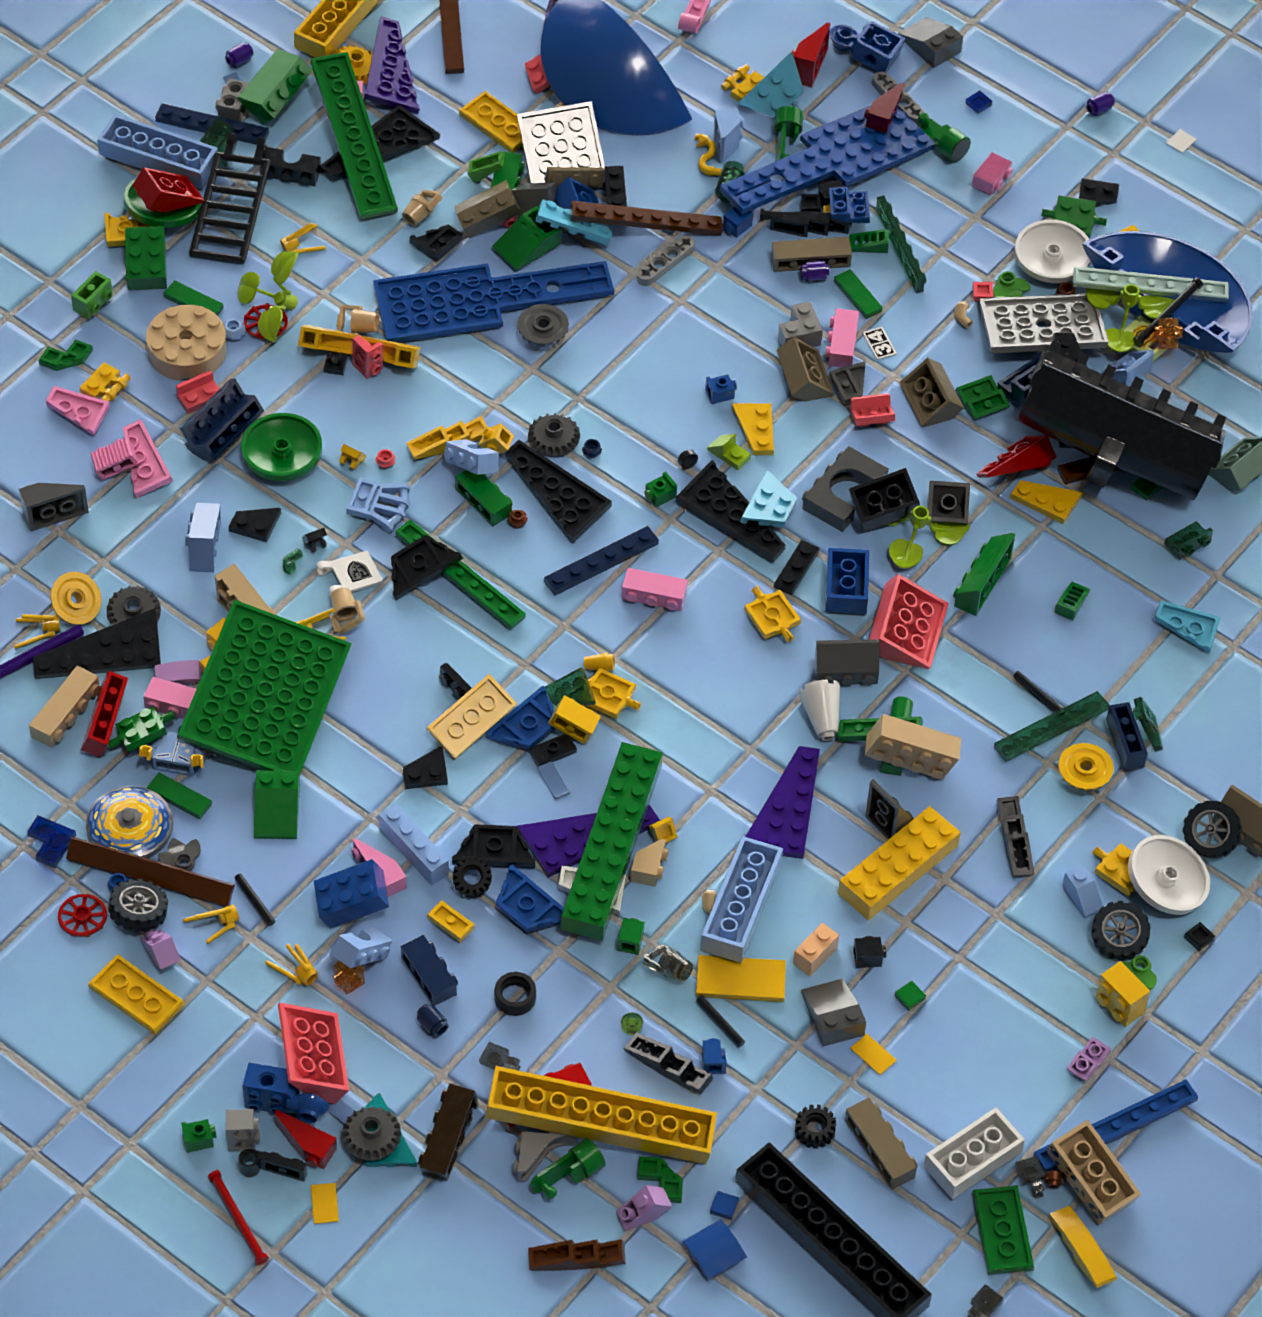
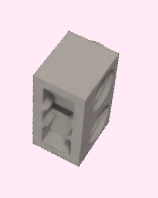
M229 78L227 84L222 88L221 98L216 101L215 109L218 110V116L241 121L246 107L237 97L249 84L248 82Z
M253 1109L226 1110L228 1152L243 1151L248 1148L255 1150L256 1142H260L259 1119L254 1118Z

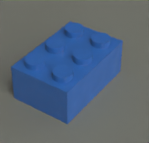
M828 548L825 612L866 614L869 586V550Z
M373 859L314 880L319 918L330 929L389 907L384 871Z

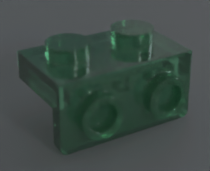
M1195 521L1165 538L1164 544L1180 560L1185 556H1191L1199 548L1208 546L1212 541L1213 530L1212 528L1205 530Z

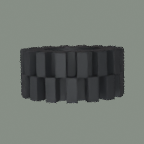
M471 856V858L465 857L464 860L457 862L458 864L454 867L452 877L455 888L460 894H465L469 898L470 896L475 898L477 895H483L485 891H488L492 882V874L486 861H482L480 857L477 859L475 856ZM470 869L477 870L481 875L480 881L474 885L466 883L464 880L466 871Z
M812 1104L809 1105V1110L807 1107H804L802 1112L799 1111L796 1117L795 1133L797 1139L800 1138V1143L803 1145L807 1142L806 1147L808 1148L813 1144L814 1149H818V1144L823 1148L826 1143L828 1145L831 1143L836 1130V1118L833 1117V1112L830 1111L828 1113L827 1107H824L822 1110L821 1105L818 1104L817 1108H814ZM811 1121H818L824 1125V1129L820 1132H812L807 1128V1124Z

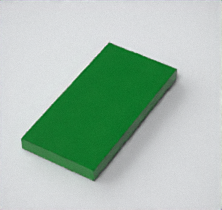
M1018 1185L973 1190L972 1195L988 1275L1033 1271L1034 1263Z

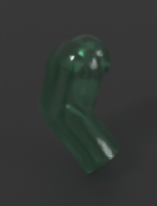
M296 548L282 559V569L285 573L292 574L295 572V562L303 557V553L299 548Z

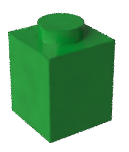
M623 918L618 937L617 951L639 955L644 936L645 922L635 918Z

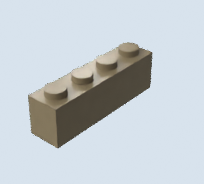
M849 237L800 239L772 242L771 257L774 272L801 270V264H805V262L822 260L825 261V264H829V268L851 267L852 252Z
M867 1098L847 1108L845 1121L890 1188L893 1190L914 1179L917 1163L905 1151L903 1141L900 1138L897 1139L893 1133V1127L890 1122L884 1120L879 1106L876 1103L873 1104L871 1099Z

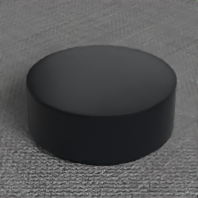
M685 450L679 455L677 462L682 469H690L697 463L698 455L694 450Z

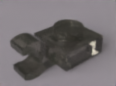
M491 1042L487 1044L479 1058L480 1064L494 1070L496 1066L518 1071L521 1068L518 1065L520 1060L509 1056V1049Z
M1037 1156L1015 1162V1169L1022 1184H1030L1034 1199L1043 1197L1042 1191L1045 1189L1041 1180H1043L1045 1174Z
M985 1284L971 1299L970 1304L973 1306L968 1311L969 1315L967 1317H980L982 1314L990 1317L1003 1302V1297Z

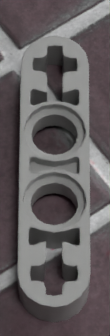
M877 72L873 76V86L881 95L898 85L886 72ZM903 90L900 102H907L909 105L901 106L899 104L898 107L917 124L919 114L924 113V111Z
M685 235L670 244L638 269L637 282L643 286L653 284L694 251V239ZM675 253L678 256L675 258H670L668 254ZM660 263L663 264L664 267L656 268L654 265Z

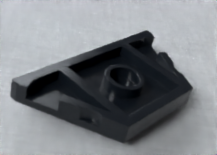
M424 535L392 555L394 598L398 600L462 560L461 553L449 549L447 545L441 542H436L428 535Z
M474 824L469 831V836L463 840L461 848L452 857V865H457V862L464 860L465 857L471 858V856H475L477 859L480 857L482 861H486L488 866L510 867L513 864L515 867L535 868L534 857L532 858L528 845L522 839L521 832L517 826Z

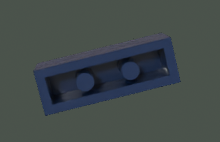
M1130 703L1109 705L1106 721L1124 771L1144 768L1148 752Z
M422 935L401 946L402 960L434 1006L457 995L458 981L453 973L450 974L448 972L445 960L442 957L439 958L436 954V948L432 941H428Z

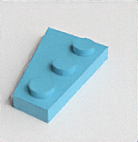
M1161 600L1155 621L1210 653L1221 617Z

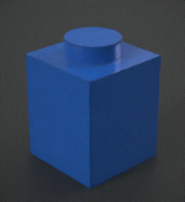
M734 206L723 215L724 230L736 238L752 226L753 212L751 211L741 214Z

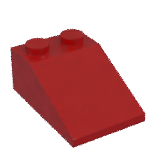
M825 23L799 42L796 50H792L799 77L804 86L812 88L828 51L831 23Z
M143 167L132 184L137 191V195L144 201L146 208L153 212H167L204 202L203 197L188 176Z

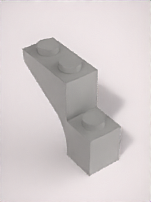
M522 1131L521 1140L517 1139L516 1153H519V1160H514L513 1173H517V1182H526L553 1149L562 1146H575L577 1137L545 1131V1133Z

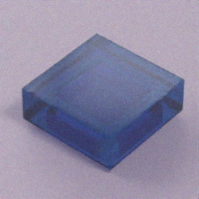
M980 90L966 98L965 102L977 114L992 106V100Z

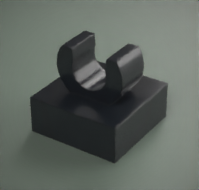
M330 351L325 361L324 373L343 376L348 361L347 355L342 353L334 354Z
M325 528L310 532L302 537L305 545L310 543L312 552L316 551V542H319L322 548L327 546L326 541L322 539L327 536Z

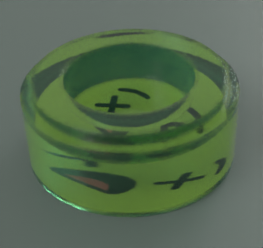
M635 1012L626 1013L621 1019L622 1031L628 1035H635L636 1032L640 1033L643 1029L642 1017Z

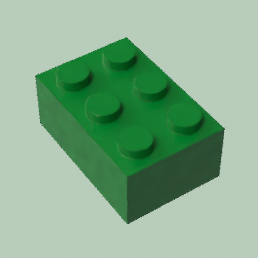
M164 226L125 228L126 281L128 290L167 289Z

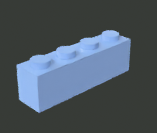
M396 803L379 814V829L431 885L449 874V860Z

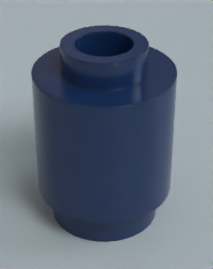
M425 1004L417 1011V1021L430 1035L439 1037L448 1029L447 1019L433 1004Z

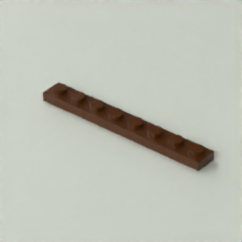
M571 201L570 204L571 220L716 236H721L723 232L721 216Z

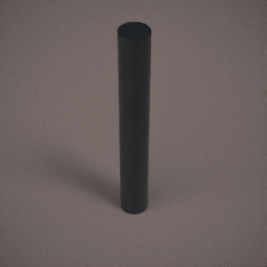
M1020 671L1015 672L1013 677L1058 716L1063 713L1064 709Z
M241 873L237 874L234 879L267 925L272 926L275 923V919Z
M703 995L699 996L696 1002L738 1047L743 1046L745 1040Z

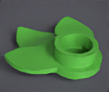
M1005 271L998 277L997 284L993 287V295L995 298L1023 297L1022 292L1029 291L1031 287L1025 279L1016 278L1014 273Z
M1139 955L1133 958L1131 962H1122L1148 989H1154L1157 977L1151 971V962L1147 957Z

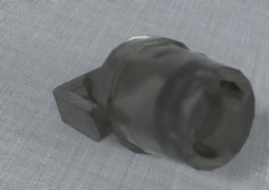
M660 945L652 949L643 958L645 966L663 976H668L681 982L686 981L693 970L692 962L683 957L680 952L667 945ZM663 953L658 963L653 961L654 958Z

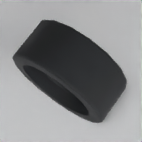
M506 973L496 982L494 989L495 1003L502 1012L508 1015L517 1016L529 1012L536 1001L535 982L525 973ZM520 985L528 990V997L521 1002H510L504 999L502 993L508 986Z

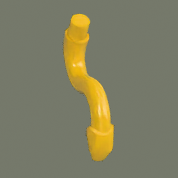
M696 134L694 140L699 142L696 147H709L708 152L699 159V169L708 176H721L722 169L706 165V162L716 153V144L708 136Z

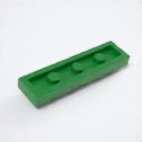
M921 716L895 717L923 726ZM879 718L840 720L837 734L839 742L866 741L868 732Z

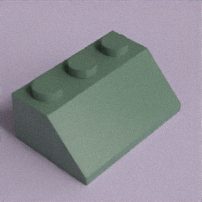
M1262 437L1243 438L1221 456L1216 469L1212 467L1208 475L1228 490L1237 489L1239 491L1248 486L1247 483L1258 478L1262 472Z

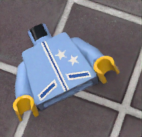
M181 726L178 727L177 733L167 732L163 738L158 739L151 746H140L138 756L139 758L147 757L148 761L152 757L154 770L194 776L195 766L204 768L203 762L205 760L201 747L177 738Z

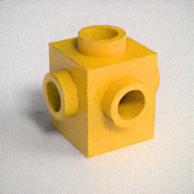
M502 423L487 427L481 434L482 437L479 445L482 448H489L499 452V454H503L509 450L514 434Z

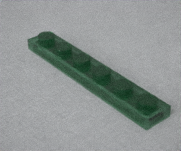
M885 196L877 197L876 212L885 230H889V239L915 292L921 293L924 291L926 275L924 272H921L919 261L913 256L912 246L907 243L905 232L899 227V220L893 214L891 203L887 202Z
M1096 691L995 742L994 749L1007 762L1108 711L1110 704Z

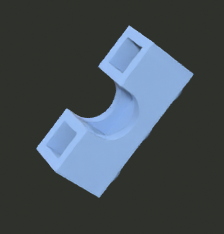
M467 439L446 442L444 450L446 462L477 475L498 472L499 452L489 448L477 449V443Z
M372 926L361 929L358 937L351 932L339 935L330 954L349 968L386 958L390 952L389 947L392 940Z

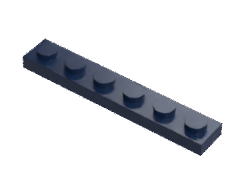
M161 103L155 116L156 122L224 138H227L228 133L236 134L235 140L257 145L258 138L267 139L269 135V128L163 103Z
M646 526L545 576L544 582L556 596L658 545L659 539L649 526Z

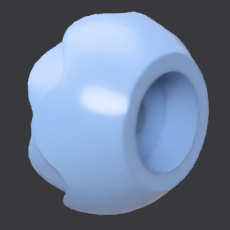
M230 319L224 323L226 339L229 341L241 340L246 334L245 325L240 320Z

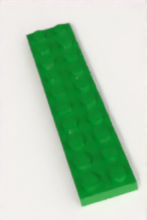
M348 52L311 58V66L360 220L397 213L398 207Z

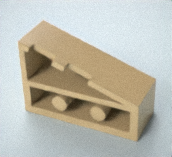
M235 563L215 575L217 601L228 612L233 601L237 600L275 615L273 609L264 602Z

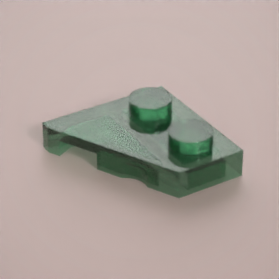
M216 118L199 142L217 147L218 152H224L228 133L233 134L234 129L230 124ZM221 160L220 164L226 167L228 161Z
M581 667L545 686L548 697L555 707L564 695L581 705L596 704L585 671Z
M1142 697L1133 699L1135 704L1133 714L1136 720L1140 721L1154 751L1163 750L1156 715Z

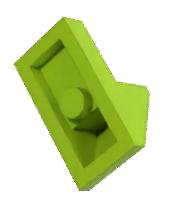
M736 434L721 435L707 447L708 451L736 470H739L751 459V454L736 444Z

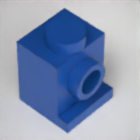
M728 374L715 378L706 377L705 391L712 404L734 399L735 390H737L734 378L730 379Z
M717 1038L703 1040L702 1042L703 1070L712 1074H726L725 1048H721V1041Z

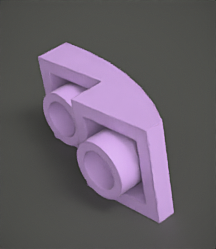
M184 660L155 665V677L174 683L179 682L181 685L200 681V661Z
M1091 1037L1083 1050L1079 1051L1072 1060L1067 1070L1086 1082L1111 1052V1048L1096 1038Z

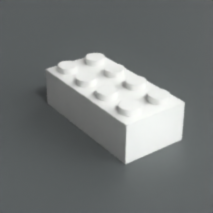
M994 1108L928 1152L925 1157L924 1168L953 1200L1021 1154L1025 1139L997 1108Z

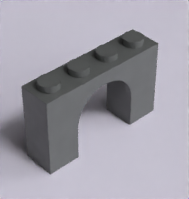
M848 446L844 452L841 451L833 464L827 466L823 476L815 480L813 487L805 491L802 496V509L843 532L854 520L855 507L834 495L831 488L843 481H852L858 484L865 483L887 475L889 468Z

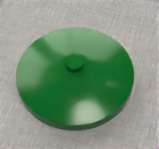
M136 179L132 180L125 188V209L133 218L150 226H164V228L182 226L193 221L200 212L201 204L167 212H153L146 208L144 201L137 195V191L132 186Z
M292 413L266 415L253 422L245 431L241 441L243 460L251 471L263 478L276 481L296 479L310 472L319 462L322 455V438L317 427L302 416Z

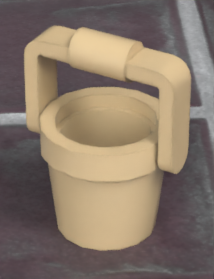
M421 191L418 195H414L411 198L410 203L402 212V217L410 225L417 226L433 213V208L442 200V196L437 191ZM428 197L432 199L430 202H428L425 198Z
M342 305L337 317V331L343 332L345 310H353L350 321L351 334L357 335L378 332L380 325L379 314L377 312L364 311L362 306Z
M338 588L331 593L332 607L335 609L333 615L330 616L334 631L342 635L365 620V615L360 601H355L349 588ZM351 620L342 627L339 626L338 621Z

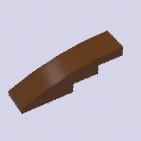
M597 1239L580 1243L567 1240L528 1248L529 1269L532 1271L581 1270L626 1264L625 1246L622 1239L599 1243Z

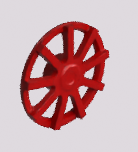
M266 303L264 305L252 306L244 315V325L250 335L259 339H265L263 336H260L259 329L256 334L250 331V329L258 326L259 318L262 314L259 310L265 309V311H269V308L274 305ZM283 310L282 321L285 323L284 327L280 326V332L277 333V337L286 330L288 325V316ZM253 312H255L259 317L250 316V315H251ZM247 320L257 321L255 323L247 325Z
M77 894L68 898L62 903L58 911L60 927L72 937H90V935L100 929L102 930L107 919V909L104 903L96 896L90 894ZM83 897L82 905L77 906L73 899ZM87 897L96 900L90 907L86 906ZM68 902L74 908L73 912L63 910ZM101 905L102 912L92 913L97 906ZM61 915L72 916L73 918L62 921ZM92 917H102V920L98 923ZM76 922L72 930L66 927V925ZM87 923H91L96 927L88 930ZM82 924L85 932H76Z

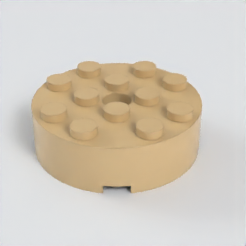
M179 305L169 307L154 317L147 328L146 342L150 363L156 371L165 377L181 381V378H194L208 371L213 373L225 360L227 344L224 324L214 312L202 306Z

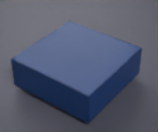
M717 1191L710 1214L732 1220L739 1197Z

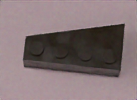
M451 1083L441 1094L440 1102H442L440 1110H436L433 1123L435 1125L433 1131L428 1132L425 1144H428L425 1152H421L418 1160V1165H420V1170L423 1174L446 1181L449 1179L458 1156V1151L455 1149L456 1147H461L465 1139L464 1127H470L473 1119V1109H477L479 1104L474 1090Z

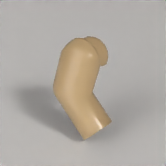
M961 301L955 306L954 318L968 329L973 324V321L966 316L969 305Z
M707 890L702 895L703 910L709 915L714 906L715 897H717L714 890Z

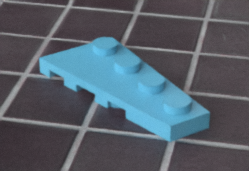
M542 199L539 205L535 222L542 223V221L550 223V227L558 229L561 226L566 228L568 233L574 235L582 233L586 239L608 245L612 235V231L608 227L592 222L571 220L570 209H563L550 200Z

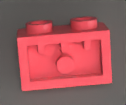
M358 335L353 338L352 365L367 379L377 375L383 369V344L379 342L371 347L367 340Z
M212 371L201 373L176 385L177 399L188 414L199 410L219 390L214 381Z

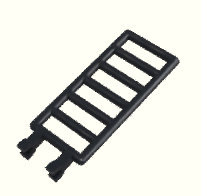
M228 133L225 151L215 153L203 197L204 202L201 204L189 249L190 256L238 264L245 263L271 165L270 160L263 159L267 149V145H265L266 139L258 138L254 157L233 154L237 146L236 134ZM221 160L259 165L262 166L259 175L219 169ZM217 176L254 181L258 182L256 191L215 185ZM213 192L254 198L252 207L210 200ZM208 208L250 214L248 223L206 217ZM205 224L244 230L245 235L243 239L204 234L202 230ZM200 241L241 247L239 256L197 249Z

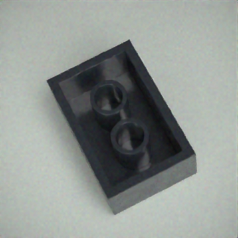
M906 468L849 488L850 497L864 533L903 519L916 506H920Z

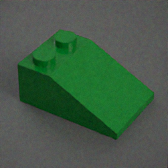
M256 771L254 839H297L300 797L299 771Z

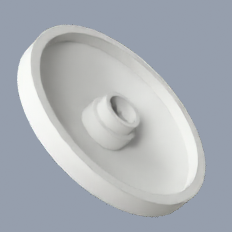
M1060 220L1038 221L1025 227L1018 235L1015 243V258L1020 268L1037 280L1047 283L1069 282L1073 280L1074 266L1086 268L1090 266L1091 261L1082 246L1089 238L1081 229L1068 222Z
M1154 835L1142 840L1132 851L1128 862L1131 882L1138 894L1152 907L1168 914L1182 915L1196 910L1207 898L1210 890L1208 869L1199 854L1185 842L1171 836Z

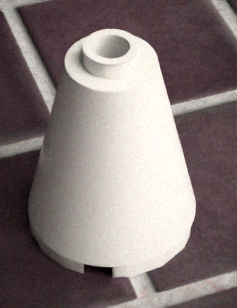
M818 680L805 684L804 690L799 689V697L817 737L822 738L824 741L834 739V736L838 734L840 684L837 681L831 684L828 683V680Z

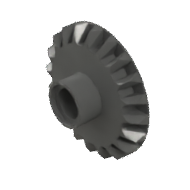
M538 304L524 310L518 319L519 333L522 334L523 339H527L529 343L534 342L535 345L542 344L545 346L548 343L550 345L554 342L559 343L560 339L565 338V334L568 333L569 320L566 314L553 305Z
M547 413L544 417L539 416L538 420H534L533 424L530 425L528 440L531 446L541 454L561 456L576 448L580 440V430L577 427L576 421H572L571 417L566 418L564 414L559 416L556 413L553 415Z
M129 585L127 588H121L117 593L114 592L112 598H109L107 605V618L110 625L156 608L158 622L161 614L158 597L154 595L153 591L150 592L146 587L141 588L138 585L136 587ZM132 606L138 607V608L135 609V610H130V609H129V608L132 607Z
M362 1107L361 1110H354L353 1114L347 1117V1121L343 1124L342 1139L347 1150L354 1156L364 1160H378L390 1155L397 1148L401 1139V1127L396 1116H393L389 1110L385 1111L382 1107ZM368 1129H375V1131H373V1132H369V1131H367V1130H368Z

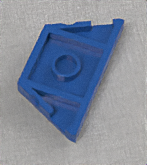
M541 686L485 732L486 738L529 750V748L537 745L555 730V727L548 724L554 710L552 702L547 696L545 686Z
M513 864L510 865L508 875L503 882L501 893L496 901V908L526 933L561 923L564 907Z

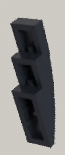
M826 212L772 214L770 220V230L806 238L809 232L828 236L829 231L848 234L850 229V222L831 218V213Z
M1019 796L997 798L1000 825L1012 876L1034 875L1029 837L1025 829L1024 816L1021 814Z
M637 1032L624 1047L627 1053L646 1066L700 1095L713 1080L712 1073L694 1066L692 1060L674 1053L671 1046Z

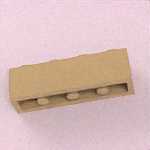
M76 666L29 724L31 737L51 748L56 742H59L67 728L75 723L79 713L87 708L91 698L99 693L98 676Z

